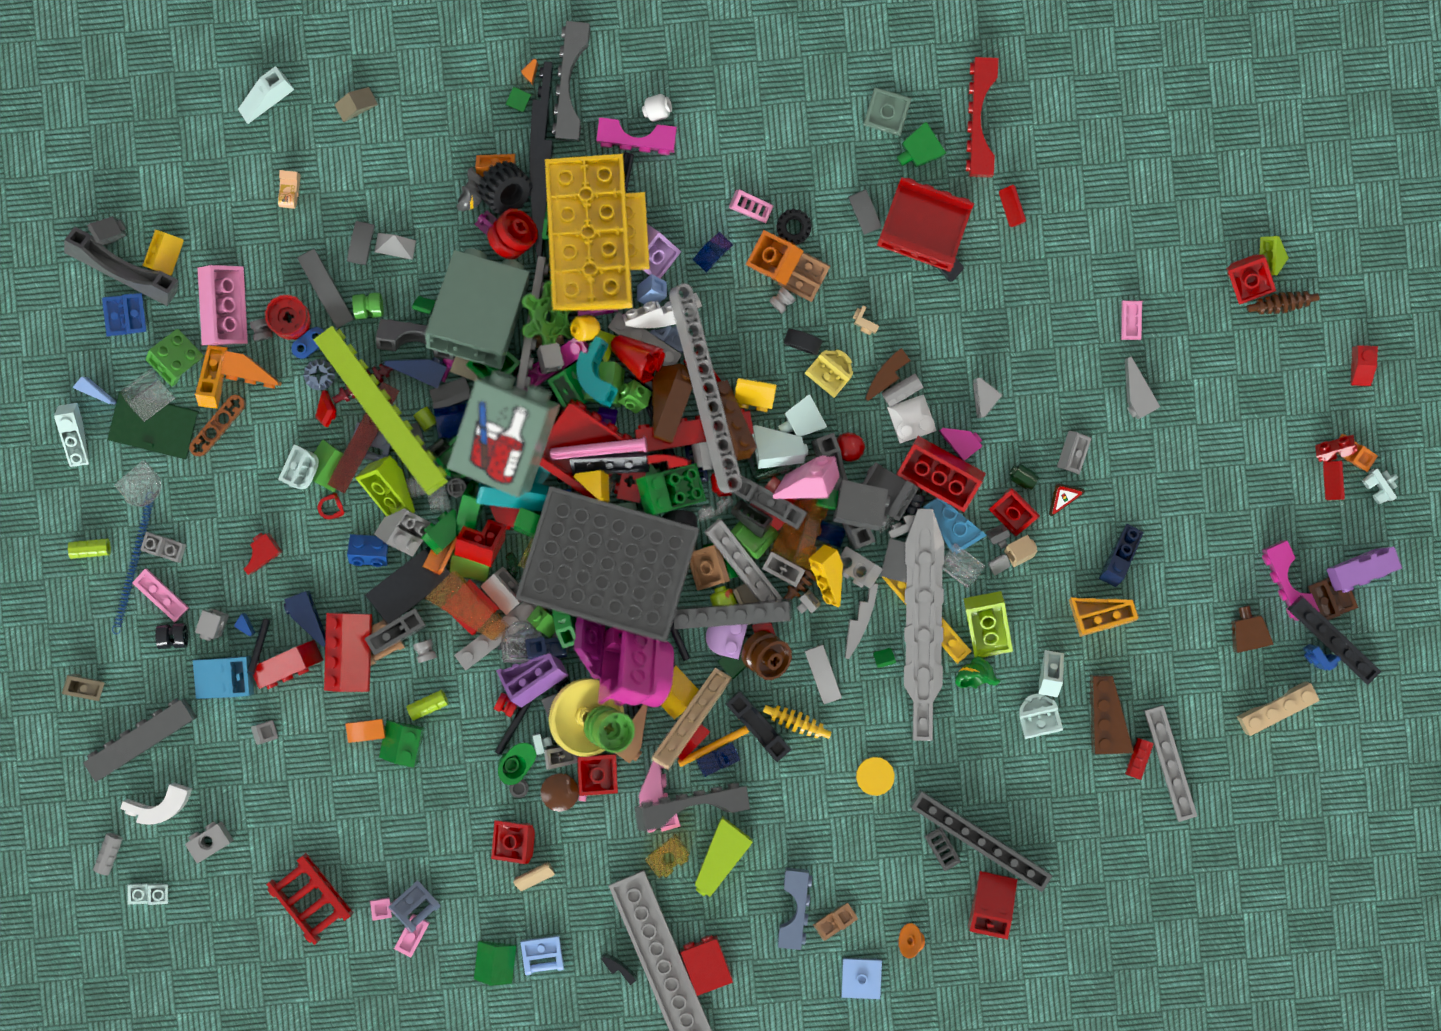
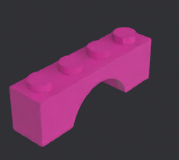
M599 117L596 141L598 144H601L600 147L612 148V145L620 146L621 150L630 151L631 148H639V151L644 153H650L651 150L658 151V154L670 155V152L674 153L677 127L657 124L652 133L645 137L636 138L629 136L623 131L619 120Z
M1282 540L1263 549V561L1266 566H1270L1272 571L1270 576L1273 582L1277 583L1280 588L1278 594L1282 601L1285 600L1289 607L1301 595L1319 611L1313 595L1296 591L1288 580V569L1295 560L1288 541ZM1286 608V611H1287L1289 617H1290L1291 619L1293 618L1294 620L1299 621V620H1298L1291 612H1289V611L1287 610V608Z

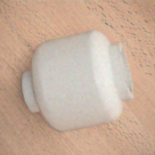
M663 94L646 98L645 106H642L644 116L648 117L652 122L666 119L670 116V112H672L671 101Z

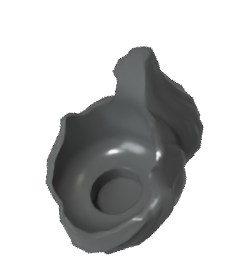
M470 167L467 171L468 182L466 186H461L462 194L458 199V211L472 210L482 201L478 193L480 191L478 185L481 184L479 180L482 176L474 172L473 167Z

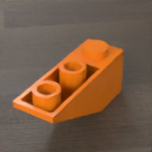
M225 351L220 373L226 375L225 379L237 381L238 377L244 378L245 383L256 385L257 381L264 382V387L274 389L275 385L281 386L282 383L249 356Z

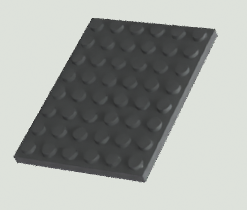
M549 487L515 599L667 642L700 529Z

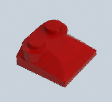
M1264 254L1249 256L1230 264L1226 268L1239 305L1276 291Z
M616 754L577 757L579 796L618 793Z
M494 820L491 859L529 864L534 850L535 830L533 826L529 823Z

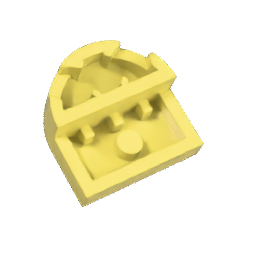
M825 350L807 369L805 374L835 398L853 375L852 361L847 354L840 350Z

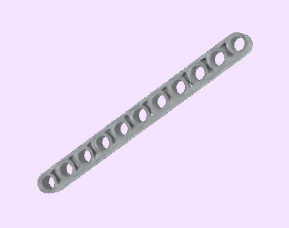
M680 284L670 290L669 298L717 484L723 493L735 492L741 488L742 480L692 288L688 284ZM679 290L682 291L683 298L679 295ZM684 309L688 312V317L684 314ZM689 328L693 331V336L690 335ZM694 347L698 350L697 355L694 353ZM699 366H700V367L702 368V370H703V373H702V374L699 372V369H698ZM704 385H705V386L707 387V389H708L707 393H706V392L704 391V389H703V386H704ZM709 404L712 406V412L708 408ZM713 423L717 425V431L714 429ZM718 442L722 444V450L718 447ZM723 461L727 463V469L724 468ZM728 480L732 482L731 488L728 485Z

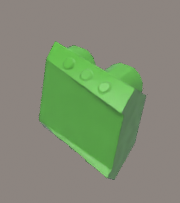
M740 521L730 531L748 555L755 559H759L779 536L777 530L770 526L764 536L759 538Z

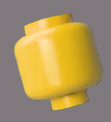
M592 315L578 316L573 319L570 331L578 341L594 340L595 336L597 337L600 332V324Z

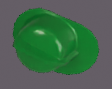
M518 743L502 755L498 762V776L504 784L515 785L519 783L531 768L536 759V751L531 744Z

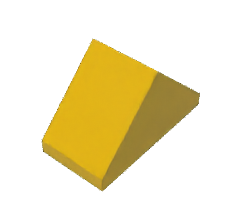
M598 470L577 473L573 476L598 500L609 502V474Z

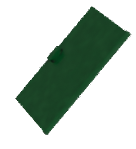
M119 391L107 440L187 460L199 411Z

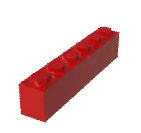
M742 408L741 412L753 435L750 411L745 412V409ZM700 415L695 416V420L688 421V418H681L672 444L653 437V427H650L649 424L639 425L638 429L634 430L635 439L646 437L647 452L707 442ZM713 423V427L717 431V425Z

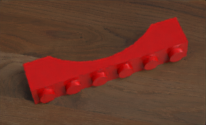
M975 57L973 63H970L969 74H973L972 82H969V94H972V102H968V113H971V121L967 122V133H970V140H967L966 152H970L969 160H966L965 167L966 171L969 172V177L992 178L994 175L995 155L984 139L981 128V110L986 93L998 78L999 58Z

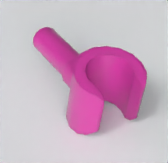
M454 359L443 360L447 368L441 379L442 382H445Z

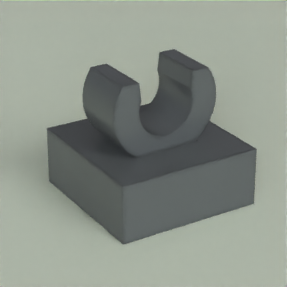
M1003 524L985 532L993 545L997 543L1001 549L1008 546L1005 539L1010 537V534Z

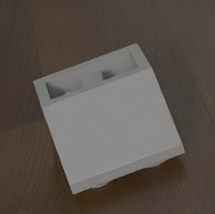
M403 509L384 517L374 535L386 544L413 557L423 541L421 537L426 534L424 529L431 522Z

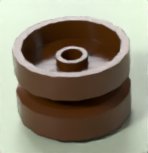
M769 631L754 633L748 638L742 650V661L745 666L764 680L779 678L786 672L792 659V650L789 645Z

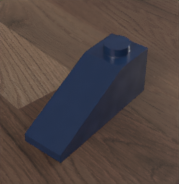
M435 357L432 360L427 358L383 360L382 363L435 388H438L447 368L443 366V361Z
M310 590L284 599V609L287 615L290 614L297 624L324 647L326 633Z

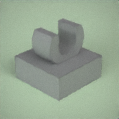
M809 589L799 598L802 603L797 609L801 614L807 609L813 613L822 603Z

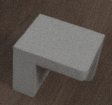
M559 344L539 346L537 356L541 373L561 371L564 363Z

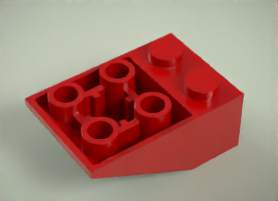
M979 871L968 922L970 932L1008 940L1018 879Z

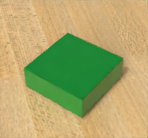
M513 87L506 106L524 113L532 95Z

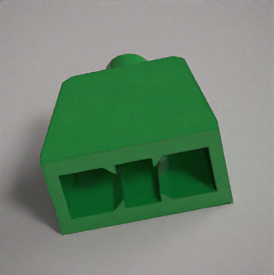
M925 122L902 143L905 151L896 158L902 167L912 161L913 165L917 168L945 156L946 152L928 123Z

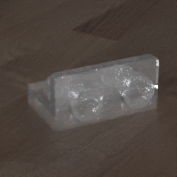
M956 543L944 555V564L942 565V569L967 588L977 580L985 568L984 564Z

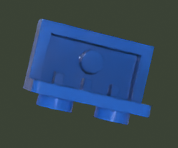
M350 534L347 552L349 564L355 566H387L389 545L377 536Z
M1308 644L1303 648L1306 652L1304 654L1306 660L1322 670L1330 671L1338 666L1337 662L1341 660L1337 655L1328 654L1325 656L1319 646Z

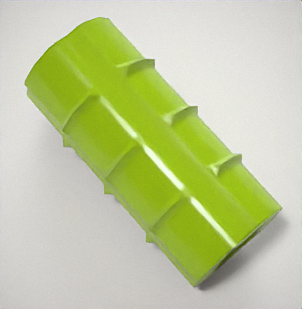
M109 539L68 543L70 559L100 557L111 554Z
M439 690L418 701H414V703L407 705L406 708L411 719L415 721L449 705L444 691Z

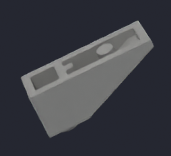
M1126 358L1127 403L1129 405L1127 409L1132 417L1140 419L1160 408V405L1133 358Z

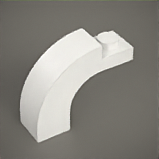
M172 783L169 785L166 796L161 804L147 806L126 799L122 802L120 809L125 810V813L128 815H138L136 823H161L182 810L189 799L192 788Z

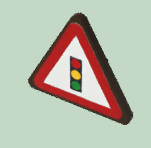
M1060 483L1056 484L1049 515L1054 516L1085 493L1084 489Z

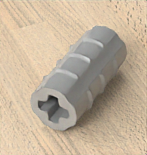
M913 374L881 394L888 406L892 407L921 390L923 386L917 375Z
M113 833L106 834L93 871L102 875L110 874L123 840L121 836Z

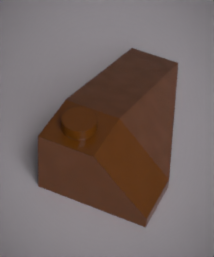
M683 364L662 366L659 372L656 371L652 382L653 437L671 444L693 388L688 368Z

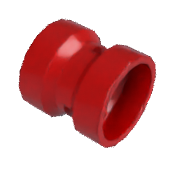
M502 692L494 710L502 711L511 718L517 708V704L510 701L508 695Z

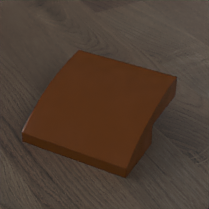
M1329 577L1308 586L1320 613L1327 620L1358 608L1352 590L1345 593L1342 590L1334 591Z

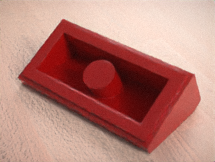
M1013 184L1000 190L999 196L1009 226L1015 227L1024 224L1026 218L1015 185Z
M1323 462L1325 499L1344 500L1343 462Z

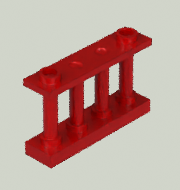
M305 853L296 860L299 863L297 868L278 883L272 879L266 885L270 895L280 901L303 930L305 939L315 945L320 940L318 936L320 932L338 918H342L344 921L351 917L353 911L307 853ZM307 873L311 878L310 882L288 899L281 889L300 874ZM319 888L323 893L322 897L300 914L294 904L312 889ZM326 903H331L335 908L334 912L312 929L306 919Z

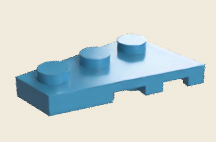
M939 498L923 506L924 509H933L943 540L953 556L987 536L950 504Z

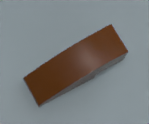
M902 348L886 361L874 377L865 397L867 402L898 380L899 377L895 372L911 361Z

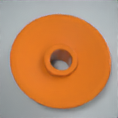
M906 924L899 934L898 943L901 954L905 958H913L925 945V937L915 924Z

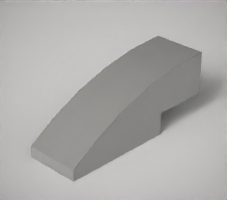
M823 644L804 650L823 704L841 699L842 697Z

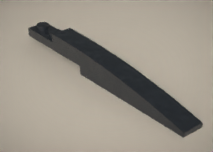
M544 61V67H540L542 86L538 87V98H541V100L533 99L530 130V183L532 184L530 191H532V219L538 230V238L535 242L537 257H543L544 248L542 233L547 206L545 159H552L554 145L552 140H546L553 76V63Z

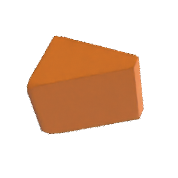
M533 59L521 71L522 75L532 85L534 84L538 68L536 59Z

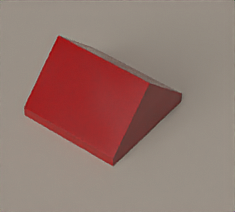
M1009 488L988 509L1015 537L1040 516L1013 488Z

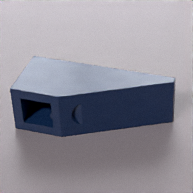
M1129 524L1125 525L1103 567L1099 579L1114 587H1117L1124 580L1144 532Z

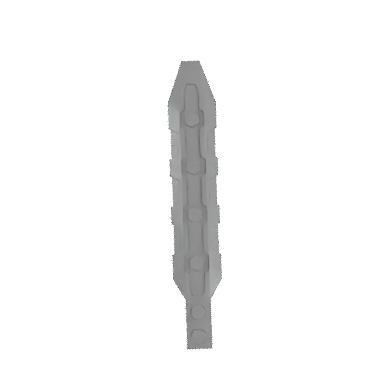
M917 509L905 542L907 579L905 589L906 627L904 628V641L906 642V665L904 666V687L913 700V741H933V701L943 686L941 642H943L942 603H944V589H942V565L944 564V540L933 509Z

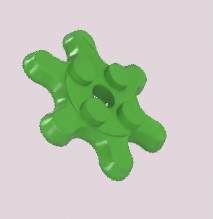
M551 280L543 284V294L540 299H537L532 294H527L522 298V304L529 309L528 313L530 316L529 323L521 329L523 336L532 338L538 334L542 338V345L556 343L559 335H563L567 339L574 338L570 331L571 324L568 321V314L572 310H553ZM548 312L551 314L549 322L545 320Z

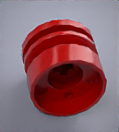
M280 295L272 299L267 305L265 311L266 322L269 328L281 338L287 340L298 339L309 330L311 315L307 307L296 297ZM288 315L294 317L291 319V323L287 321Z

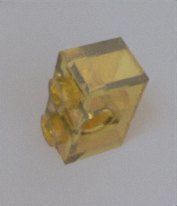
M675 834L649 854L645 861L659 879L662 876L666 878L673 873V868L677 864L681 866L689 860L690 851ZM666 853H671L674 856V860L666 862L663 856Z

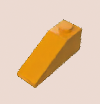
M207 346L195 393L198 406L218 409L224 374L220 373L227 347Z

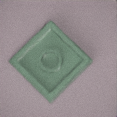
M875 87L863 126L901 136L912 98Z

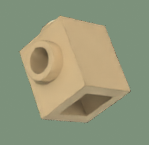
M1026 535L1008 544L1004 552L1013 567H1016L1033 558L1037 553V546Z

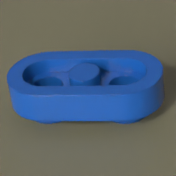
M314 327L298 338L292 345L294 356L305 359L317 351L319 347L313 340V336L316 333L320 335L325 330ZM300 345L304 346L303 352L298 351Z

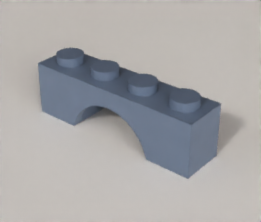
M785 868L784 890L795 898L797 909L792 919L779 925L778 948L801 950V945H805L806 933H803V926H807L808 914H805V907L810 904V895L807 894V888L812 885V875H809V870Z

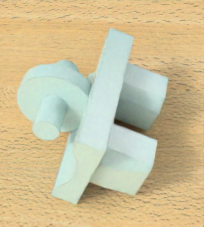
M1378 469L1368 471L1369 475L1362 482L1368 489L1377 485L1380 491L1372 495L1377 504L1393 501L1397 498L1392 489L1397 487L1394 482L1398 478L1396 474L1390 476L1387 470L1381 474Z

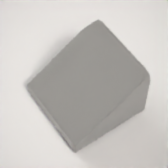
M1001 554L988 562L987 565L992 573L997 575L1009 568L1010 562L1007 555Z
M273 720L251 726L256 745L278 739Z

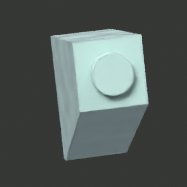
M757 425L753 426L754 434L752 437L757 446L755 454L758 469L804 463L805 456L808 455L807 444H803L802 437Z

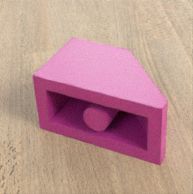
M941 428L939 430L940 434L963 461L982 447L980 444L982 440L976 432L972 434L971 431Z

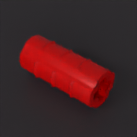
M1137 738L1135 746H1133L1134 753L1130 755L1131 757L1127 764L1126 775L1142 780L1154 743Z

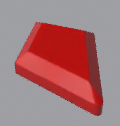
M323 390L315 417L322 425L329 427L331 421L336 418V409L328 391Z

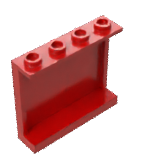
M901 177L877 246L950 272L975 203L970 202L969 199L964 197L958 198L953 196L948 191L936 190L931 185H922L911 178Z
M571 399L553 424L540 466L584 496L597 500L591 492L573 477L570 458L552 460L550 449L634 439L627 433L623 435L617 431L618 427L613 423L609 422L607 424L602 420L603 417L597 412L593 411L591 413L586 409L587 406L581 401L577 400L575 402Z

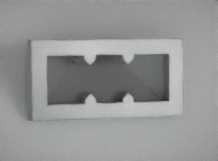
M378 233L374 252L413 260L416 240L392 234Z

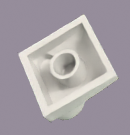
M924 394L895 404L892 407H887L899 444L915 439L917 436L937 431Z

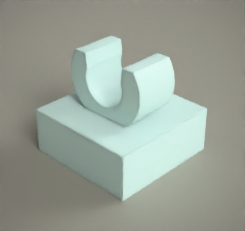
M539 733L531 735L537 755L544 753L543 747L552 745L551 737L541 739Z

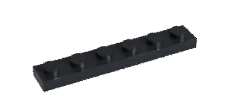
M1300 595L1287 608L1327 648L1339 656L1341 661L1365 684L1369 685L1382 672L1303 596Z

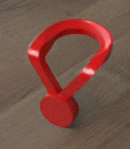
M332 493L322 498L318 503V513L325 519H335L345 514L337 493ZM335 499L340 511L330 516L325 515L321 509L323 502Z

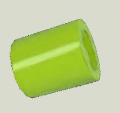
M428 406L413 415L424 432L438 423Z

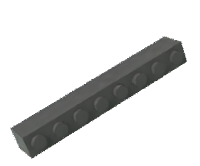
M919 789L910 803V807L1039 891L1043 892L1052 878L1050 872L921 789Z

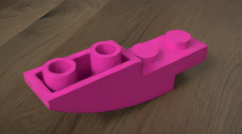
M573 338L560 347L564 363L561 371L577 362L580 351L588 353L589 346L586 341H578ZM538 361L533 364L532 370L529 369L528 377H531L530 385L539 386L560 371L542 374Z

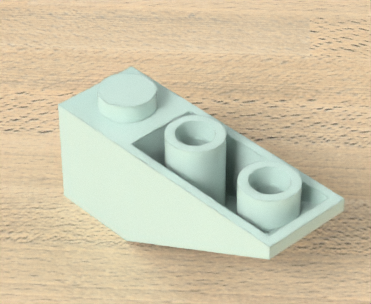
M275 66L259 78L238 110L246 123L249 124L291 93L294 88L286 76Z
M72 403L58 406L54 418L69 466L89 464L83 421L78 404Z

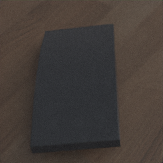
M429 546L365 594L387 625L404 615L453 577L446 567L440 575L423 567L431 550Z

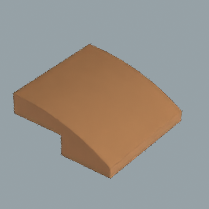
M803 252L786 286L779 282L778 285L812 302L830 265Z

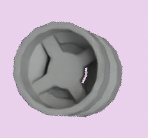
M784 287L778 291L777 296H773L769 300L781 314L786 311V306L792 305L796 301Z
M432 639L413 644L414 650L418 653V663L437 658L436 652L432 651Z

